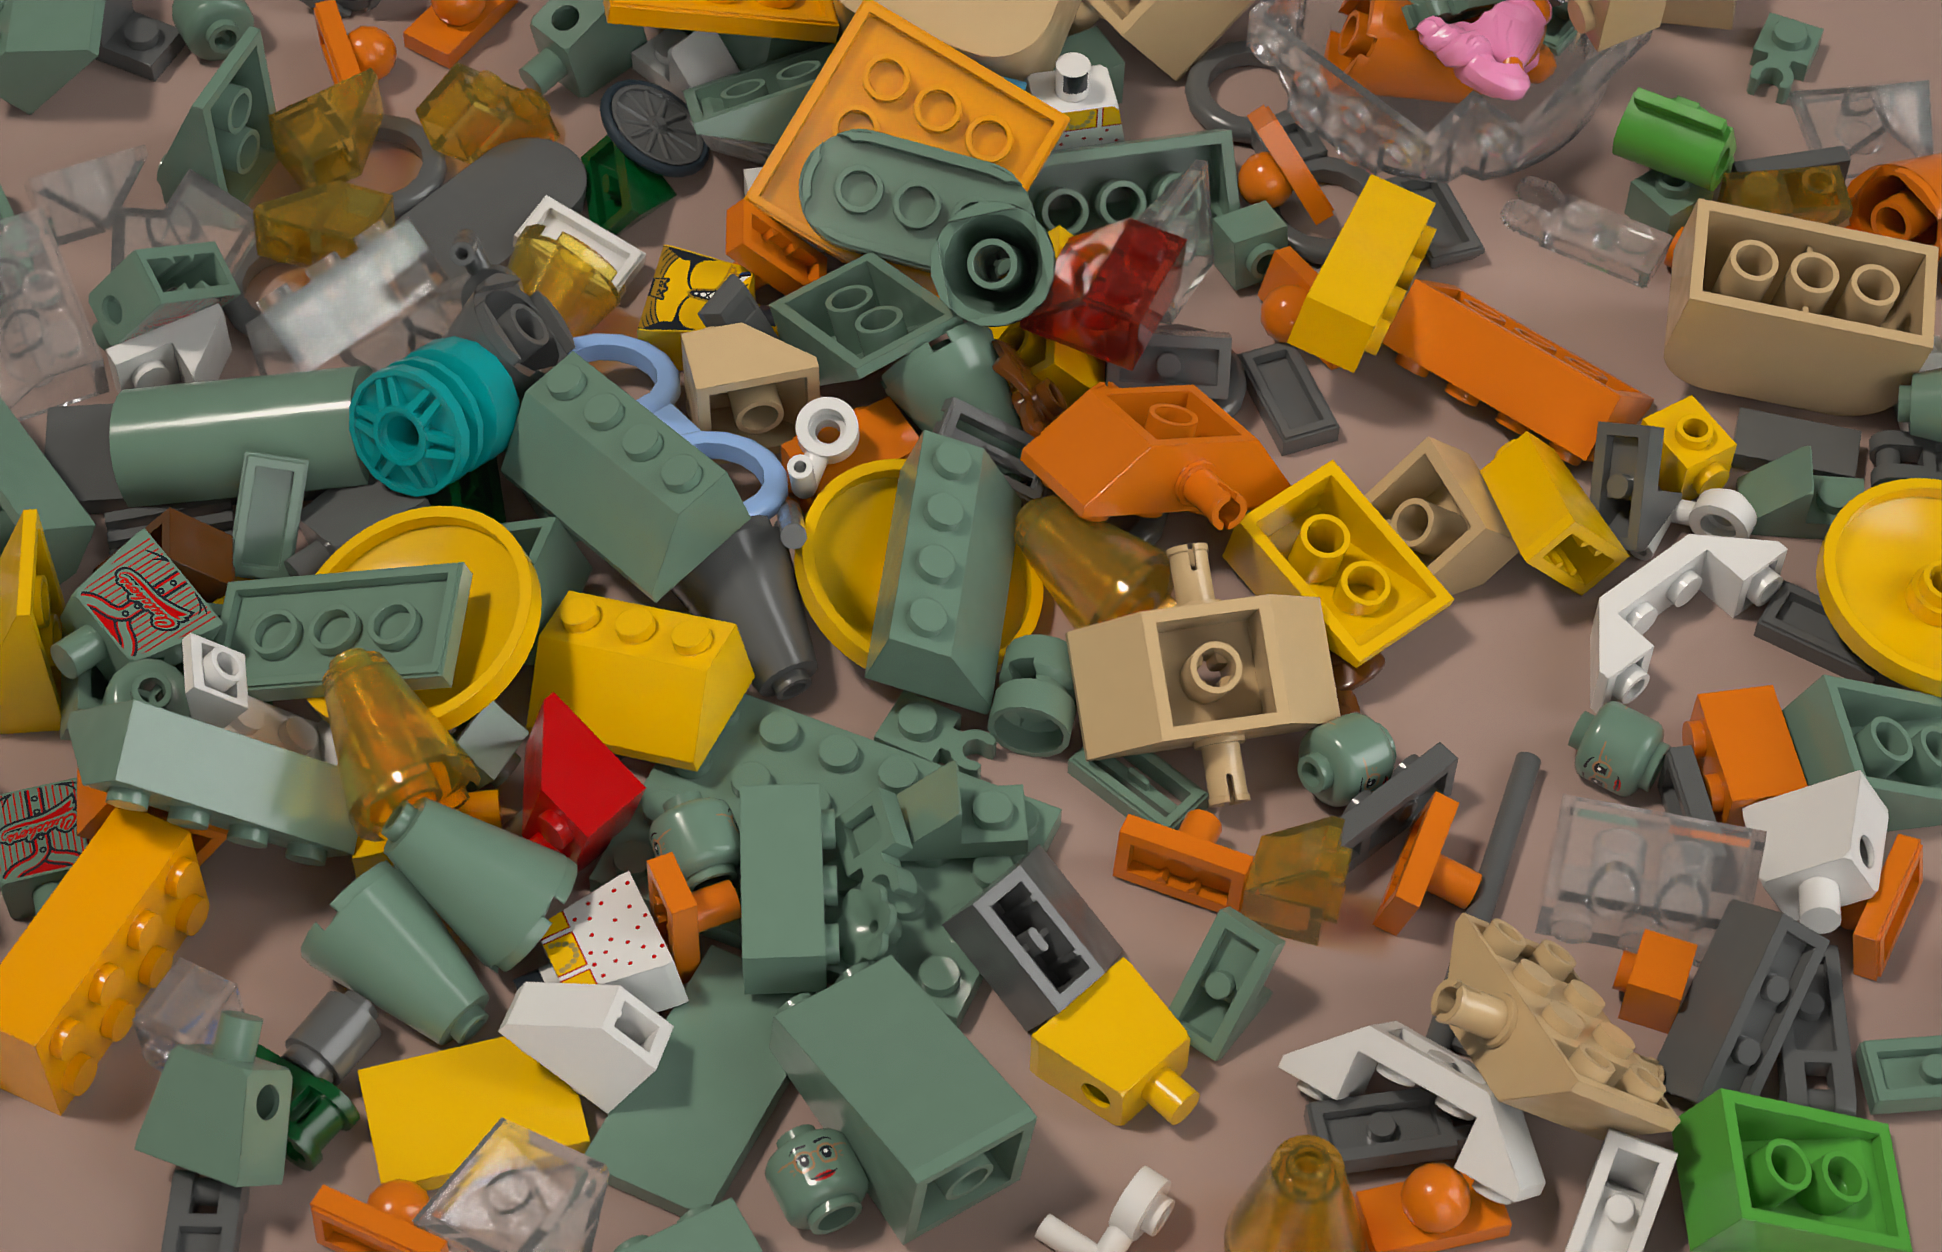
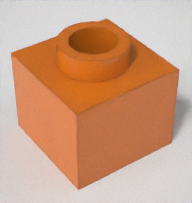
M1645 929L1637 954L1624 950L1612 989L1625 993L1618 1018L1668 1034L1676 1018L1698 945Z

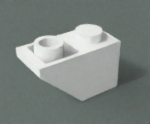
M525 982L517 990L498 1032L514 1043L522 1052L530 1055L570 1085L578 1094L586 1097L608 1114L657 1069L674 1026L620 985Z

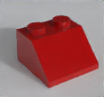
M552 692L543 700L525 746L522 836L566 855V857L577 864L578 874L606 850L612 838L629 825L646 787L556 693Z

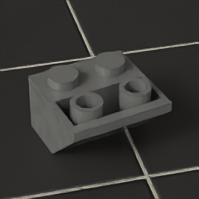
M1040 844L1029 851L942 924L1026 1031L1057 1015L1106 973L1123 950Z

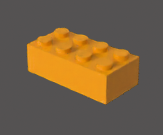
M115 807L0 963V1089L59 1116L63 1114L75 1096H81L88 1090L95 1078L98 1062L113 1041L118 1042L126 1036L133 1024L136 1009L151 988H157L164 982L171 969L173 956L188 935L193 936L202 928L208 916L210 903L190 831L144 811H132Z

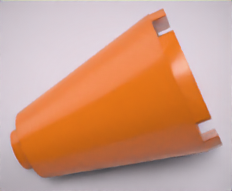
M1410 0L1343 1L1338 12L1348 17L1341 33L1333 30L1330 31L1323 59V79L1325 83L1331 85V88L1339 92L1466 104L1473 96L1479 97L1482 94L1463 84L1455 76L1452 67H1445L1434 55L1433 51L1425 49L1420 42L1417 30H1409L1401 8L1414 4Z
M1942 152L1872 166L1854 178L1842 199V209L1848 206L1850 225L1845 228L1939 247V262L1942 258Z

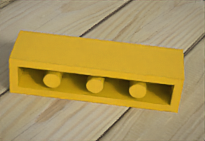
M1371 174L1305 298L1287 343L1352 373L1355 372L1365 351L1376 356L1437 229L1427 225L1436 203Z

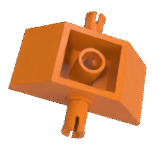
M1108 381L1107 386L1104 382H1099L1041 432V435L1029 442L1022 449L1020 458L1041 479L1044 486L1052 489L1072 508L1076 516L1093 522L1106 521L1110 516L1137 515L1144 518H1158L1167 512L1189 511L1206 516L1210 523L1218 530H1223V526L1229 530L1243 520L1247 510H1254L1291 486L1261 442L1195 385L1119 388L1110 381Z

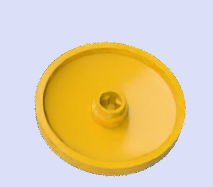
M884 459L864 463L834 478L818 494L804 518L807 539L802 547L795 549L794 565L797 584L810 616L821 632L838 650L864 669H866L899 474L907 459ZM1020 522L1018 524L996 674L1001 671L1007 646L1014 639L1031 635L1034 631L1043 603L1044 585L1040 562L1033 543Z
M1910 478L1885 482L1858 494L1839 511L1821 544L1817 558L1816 581L1820 601L1838 635L1865 663L1903 686L1925 694L1942 697V480Z
M431 506L412 509L392 515L362 530L337 549L322 565L316 574L464 562L473 573L452 688L306 698L327 723L345 735L362 741L382 744L414 742L439 735L468 721L486 708L507 688L523 666L534 644L541 618L542 597L538 575L532 561L516 538L503 525L483 513L456 506Z

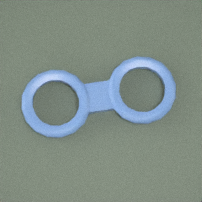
M593 333L573 338L575 348L572 351L587 362L597 360L619 361L633 365L648 374L655 385L650 393L636 401L710 459H723L740 464L755 474L762 486L757 494L743 502L750 517L763 515L771 519L778 513L779 508L788 496V478L785 468L772 451L755 440L729 432L701 431L674 405L681 394L680 372L666 353L647 341L623 334Z

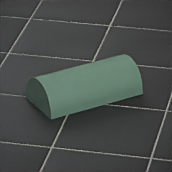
M367 365L122 390L113 404L110 418L109 442L115 479L124 501L128 507L238 497L245 450L309 459L304 491L368 485L370 471L357 455L349 431V405L357 386L373 374L374 370Z

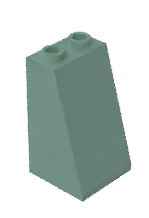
M892 955L872 965L862 962L850 967L837 978L834 985L813 996L810 993L796 995L784 1003L776 1015H774L769 1049L822 1127L841 1131L846 1136L868 1178V1195L902 1245L1020 1180L1037 1116Z

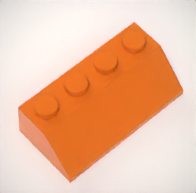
M1415 279L1382 344L1398 352L1394 361L1404 369L1424 378L1431 371L1448 381L1444 390L1454 398L1474 407H1477L1481 400L1499 411L1495 418L1498 423L1520 435H1523L1526 431L1530 432L1533 430L1550 440L1548 445L1557 452L1562 460L1575 466H1579L1582 459L1584 461H1594L1598 421L1636 425L1655 400L1451 284Z

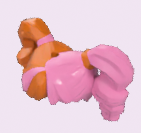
M1506 0L1495 4L1490 11H1486L1478 17L1446 24L1440 17L1430 16L1421 21L1416 27L1420 42L1425 49L1433 51L1434 55L1445 67H1452L1455 76L1463 84L1492 98L1512 101L1519 100L1524 97L1531 83H1542L1553 75L1557 67L1553 53L1543 44L1547 23L1552 18V6L1548 0Z

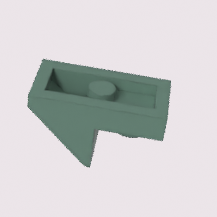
M1803 446L1738 477L1736 482V491L1747 499L1757 515L1756 525L1750 535L1824 540L1839 511L1850 500L1865 491L1863 478L1813 475L1811 446Z
M951 761L896 795L913 847L912 850L899 858L900 861L1026 855L1028 853V831L1023 784L960 788L958 761Z
M1230 906L1219 910L1169 1007V1010L1187 1030L1190 1037V1046L1215 1062L1222 1059L1269 1001L1273 992L1265 987L1264 983L1286 943L1285 940Z

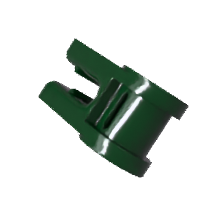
M258 1044L255 1057L287 1067L293 1077L286 1159L305 1171H312L323 1160L321 1153L323 1148L340 1130L349 1131L360 1120V1114L351 1100L331 1082L312 1076Z

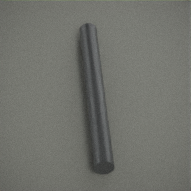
M788 492L785 502L777 513L780 538L785 547L798 549L805 544L807 533L799 499L794 493Z

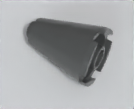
M495 273L476 287L442 338L456 336L475 341L497 356L512 377L520 400L524 398L526 390L564 359L575 348L573 336L563 317L547 297L538 290L529 296L515 287L522 279L512 274Z
M751 516L748 522L676 584L671 591L692 615L737 624L755 675L751 684L762 696H776L778 700H787L798 696L812 684L810 677L816 672L818 663L790 550L781 541L778 521L776 520L774 526H772L768 516Z

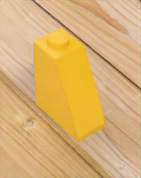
M1528 431L1519 438L1505 443L1497 451L1495 458L1480 470L1505 524L1526 563L1579 595L1583 596L1630 557L1557 452Z

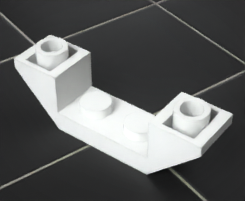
M1688 534L1599 597L1590 634V708L1597 714L1599 709L1607 702L1620 701L1623 704H1628L1645 689L1650 680L1647 672L1654 645L1643 634L1652 626L1660 613L1673 604L1676 607L1683 606L1693 598L1698 590L1703 592L1732 618H1735L1752 604L1758 607L1762 606L1774 596L1783 583L1780 573L1788 549L1779 541Z
M191 632L182 639L185 694L192 719L348 769V753L405 754L404 743L382 744L358 740L338 731L324 719L317 723L248 696L245 654Z
M1393 1021L1366 1026L1287 1053L1281 1059L1278 1067L1299 1079L1297 1087L1303 1093L1320 1101L1339 1100L1346 1097L1363 1095L1375 1068L1382 1076L1395 1083L1408 1087H1413L1415 1084L1422 1086L1437 1095L1436 1105L1447 1113L1465 1120H1474L1476 1117L1454 1167L1474 1179L1472 1187L1475 1191L1492 1201L1507 1205L1511 1204L1512 1201L1515 1203L1541 1194L1546 1181L1523 1111L1499 1102L1473 1063L1400 1022Z

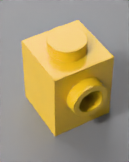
M1693 395L1642 419L1641 425L1665 428L1658 486L1662 491L1682 493L1681 499L1691 501L1708 489H1722L1730 476L1729 472L1737 444Z

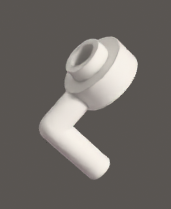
M835 397L814 399L807 403L798 414L795 427L796 435L804 455L793 456L787 464L792 491L798 498L808 499L812 497L818 488L827 464H835L845 460L854 452L858 445L860 431L857 416L849 404ZM825 427H834L840 432V436L833 443H823L817 438L819 431Z
M1721 488L1708 489L1699 496L1697 502L1681 499L1645 551L1630 552L1640 560H1650L1671 522L1688 525L1693 533L1698 535L1748 539L1756 525L1757 515L1752 505L1739 492Z
M1148 1166L1142 1167L1119 1198L1109 1219V1226L1098 1244L1052 1214H1048L1042 1221L1035 1234V1238L1056 1252H1126L1131 1243L1136 1241L1144 1232L1154 1237L1167 1221L1175 1205V1200L1167 1196L1171 1181Z

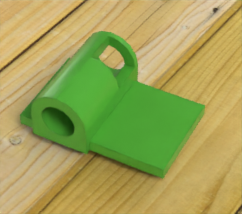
M1638 87L1634 91L1618 125L1613 141L1612 153L1615 156L1668 176L1677 177L1713 192L1720 184L1722 178L1729 180L1732 165L1735 162L1733 155L1737 145L1734 129L1727 125V120L1709 113L1700 106V103L1678 95L1677 98H1667Z

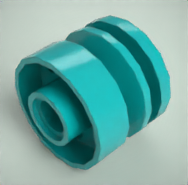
M452 336L427 343L411 352L404 359L396 360L389 366L374 372L359 384L349 405V431L359 458L372 476L388 488L413 497L436 494L450 483H454L466 473L472 472L489 462L508 448L519 414L520 402L512 377L497 356L475 341Z

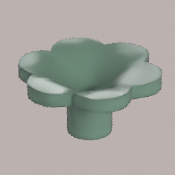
M869 882L862 890L854 888L846 893L842 902L843 915L836 922L839 926V946L843 947V959L850 966L867 962L868 960L878 961L885 955L888 944H895L902 934V923L897 919L896 908L892 903L888 902L887 890L880 883Z

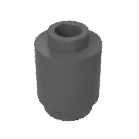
M349 990L343 994L337 991H329L285 1041L287 1050L281 1057L312 1076L323 1078L338 1086L380 1038L381 1030L376 1022L379 1014L376 1008L357 992Z

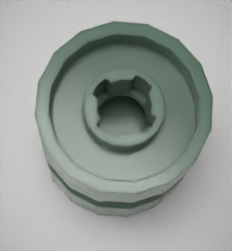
M1043 634L1025 635L1014 639L1006 648L999 677L1000 687L995 692L988 720V730L1002 747L1017 754L1031 757H1050L1059 754L1069 746L1077 711L1067 642L1060 638Z

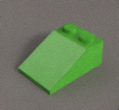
M1724 1088L1718 1089L1679 1116L1681 1121L1671 1132L1674 1151L1678 1153L1676 1164L1690 1252H1913L1888 1124Z

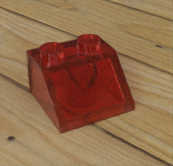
M1133 218L1070 237L1056 259L1055 277L1050 292L1043 303L1031 315L1020 321L1019 328L1133 371L1180 288L1187 239Z

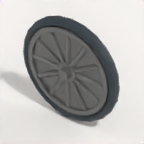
M631 79L613 84L603 94L600 104L602 124L615 146L630 160L646 170L666 177L682 178L694 175L704 167L709 158L710 148L702 136L696 134L687 104L678 96L657 84Z

